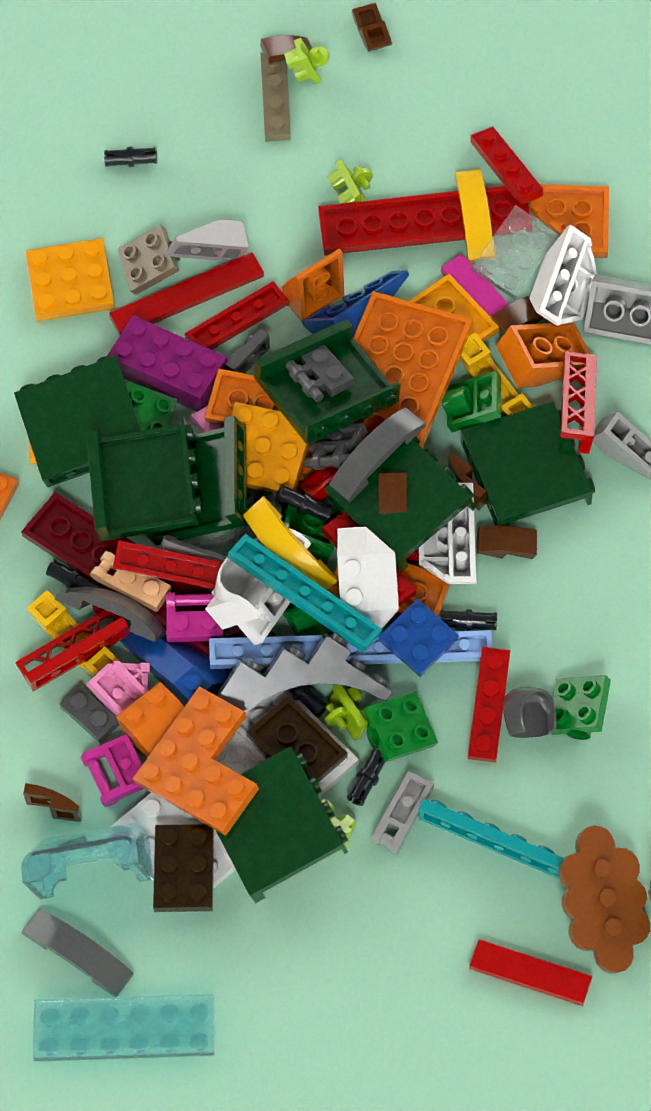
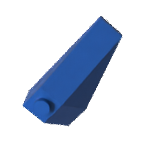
M408 270L391 271L363 287L365 291H359L342 297L344 303L332 308L329 305L325 306L303 320V326L314 334L348 319L353 325V338L372 292L375 291L393 297L408 278Z
M130 632L129 636L120 641L141 663H150V672L177 697L184 707L199 686L216 695L230 674L226 669H210L209 657L182 642H167L166 634L153 642Z

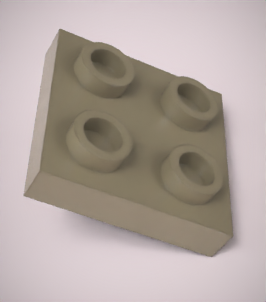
M161 224L118 248L130 292L135 295L179 271L177 262L181 258L167 256L166 251L172 241L169 239L166 228Z

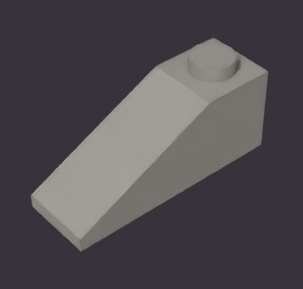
M230 219L216 220L176 236L166 254L168 257L230 262L244 256L249 248L243 221H232Z
M618 411L602 418L595 428L593 443L609 457L651 480V441Z

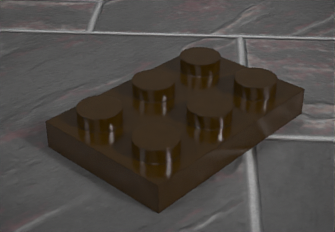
M289 695L246 732L247 737L268 758L290 746L296 755L301 752L309 766L305 770L308 778L315 777L318 783L348 757V753Z
M206 824L155 825L154 912L213 911L214 829Z

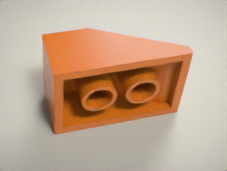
M340 248L289 279L282 286L283 294L288 299V307L301 322L344 296L343 252Z
M574 322L559 326L553 323L511 325L496 344L517 388L539 387L562 379L565 351L591 355ZM570 361V365L577 371L583 368L584 363Z
M159 682L118 714L116 718L123 734H127L131 743L148 758L184 706L177 697Z

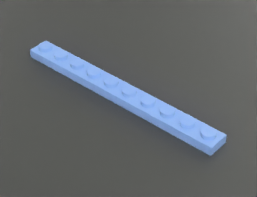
M492 630L455 631L459 635L458 640L436 662L481 661L482 647L493 648ZM323 635L266 637L263 643L254 645L248 637L209 638L210 669L234 668L240 658L246 662L250 658L263 668L269 667L283 645L288 649L291 645L306 654L304 659L307 660ZM379 637L365 653L350 643L346 645L351 650L347 657L348 661L353 657L362 664L403 663L379 641Z

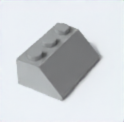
M595 274L591 284L583 332L651 344V284Z

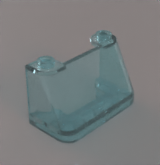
M128 823L42 839L29 851L21 863L22 883L39 899L54 897L53 890L60 881H67L66 866L111 859L116 865L121 866L123 870L133 871L139 882L154 880L148 833L141 825Z

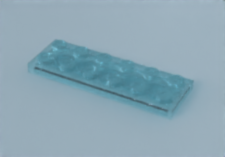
M213 994L34 1000V1061L214 1056Z

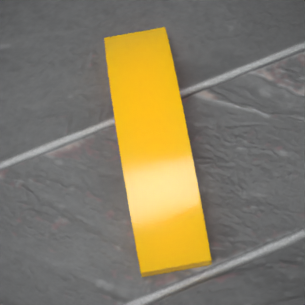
M481 169L455 172L464 223L468 261L495 259L492 228Z
M477 333L471 334L459 360L470 378L496 370L500 374L501 417L532 408L533 406L524 394H518L491 359V351Z
M265 496L243 515L262 544L282 560L326 590L338 581L337 577L321 559L317 561L283 523L281 514Z
M48 590L27 607L30 615L52 640L79 625L67 613L66 608L59 601H56L55 597ZM84 632L78 634L74 644L90 635ZM104 646L96 655L79 666L90 676L94 677L107 664L120 660ZM60 647L63 651H65L66 649H68V648Z

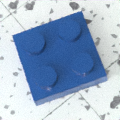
M417 599L379 636V641L421 677L458 640L459 635Z

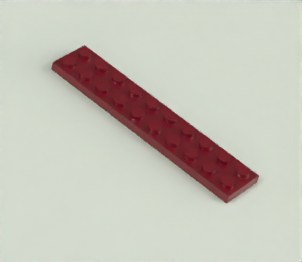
M54 492L21 531L22 537L71 569L80 570L82 575L95 582L97 581L90 576V573L94 567L100 565L102 562L100 558L105 551L116 555L118 540L136 544L126 537L100 541L95 530L94 516L57 492ZM112 568L108 571V574L114 576L116 570ZM157 578L171 585V592H175L176 595L212 594L203 587ZM101 584V586H102L103 589H107V590H110V591H114V592H116V593H119V592H117V591H115V590H113V589H111V588H109V587H107V586ZM166 600L158 612L140 604L153 614L167 631ZM208 605L176 606V612L206 611L205 608ZM238 625L224 629V638L247 637ZM270 631L267 637H276V634ZM209 641L184 642L210 658ZM231 668V669H226V670L231 673V671L233 670V668Z

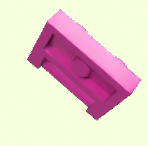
M175 592L166 593L167 642L209 641V638H224V629L222 630L207 611L176 612V606L208 605L214 597L213 594L176 595Z
M127 734L82 754L81 760L84 766H88L102 795L100 800L104 807H110L120 799L145 789L133 780L142 764ZM106 757L119 787L112 790L98 762Z

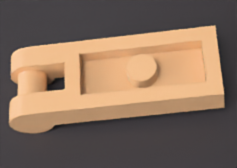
M105 551L100 558L102 562L98 567L93 568L90 576L97 582L158 612L166 600V593L172 591L171 585L155 577L114 569L116 570L114 576L109 575L108 571L110 568L113 569L115 555Z

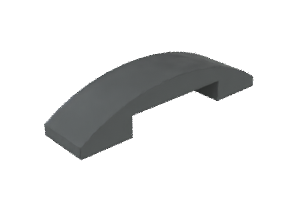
M406 407L399 410L376 427L353 450L338 469L329 486L350 503L369 484L367 478L403 442L408 444L426 426V423Z
M73 587L56 594V601L75 609L81 610L93 604L131 620L132 624L129 631L153 642L165 636L166 629L153 614L122 594L96 587Z
M41 909L38 910L22 931V934L45 950L48 948L89 976L93 983L115 998L134 975L128 967L93 940Z

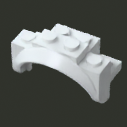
M290 529L308 549L311 545L310 541L299 532ZM258 537L254 539L259 544L264 546ZM226 558L218 571L215 588L211 592L214 597L205 609L222 630L238 625L254 645L263 643L290 601Z

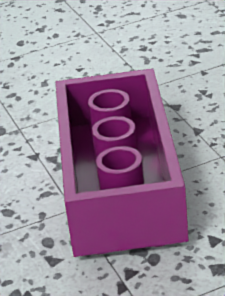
M134 315L107 355L111 357L116 355L122 366L121 370L125 380L176 398L178 404L196 412L208 406L218 369L226 370L227 363L226 356Z

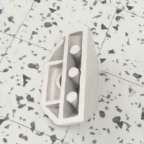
M572 225L566 227L544 256L529 298L535 311L556 326L583 319L589 301L594 275L597 274L595 259L591 250V238Z
M458 483L460 486L465 484L473 493V483ZM468 506L419 547V565L447 584H476L474 510L472 511Z
M367 527L339 528L337 560L340 600L380 628H383L399 610L395 552Z

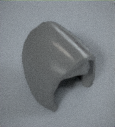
M527 686L513 689L504 697V719L510 736L532 738L555 732L556 711L554 701L549 692L541 688Z

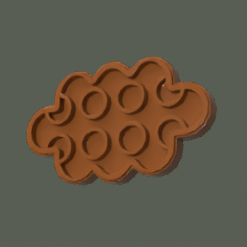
M593 825L583 829L578 834L575 844L576 853L565 857L560 863L558 875L561 883L566 888L561 899L563 911L572 919L569 925L571 942L582 951H593L595 961L601 970L616 974L625 971L631 965L634 958L633 945L642 943L649 935L650 921L642 910L647 901V892L645 887L637 880L640 873V864L635 854L626 848H615V842L610 832L601 826Z

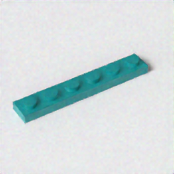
M245 534L228 552L227 558L361 652L365 653L381 635L382 628Z
M423 798L419 807L420 820L560 879L558 875L559 866L564 858L554 854L550 848L542 845L537 847L527 843V840L520 835L506 834L492 823H480L466 812L458 811L457 813L447 809V806L440 801H429Z

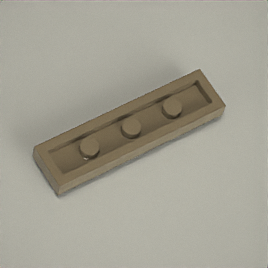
M260 53L265 142L291 140L286 60L269 64L264 53Z

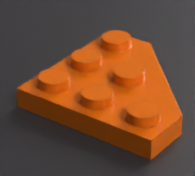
M540 184L543 188V197L530 201V212L558 237H560L567 226L572 225L591 238V250L594 258H608L609 186Z

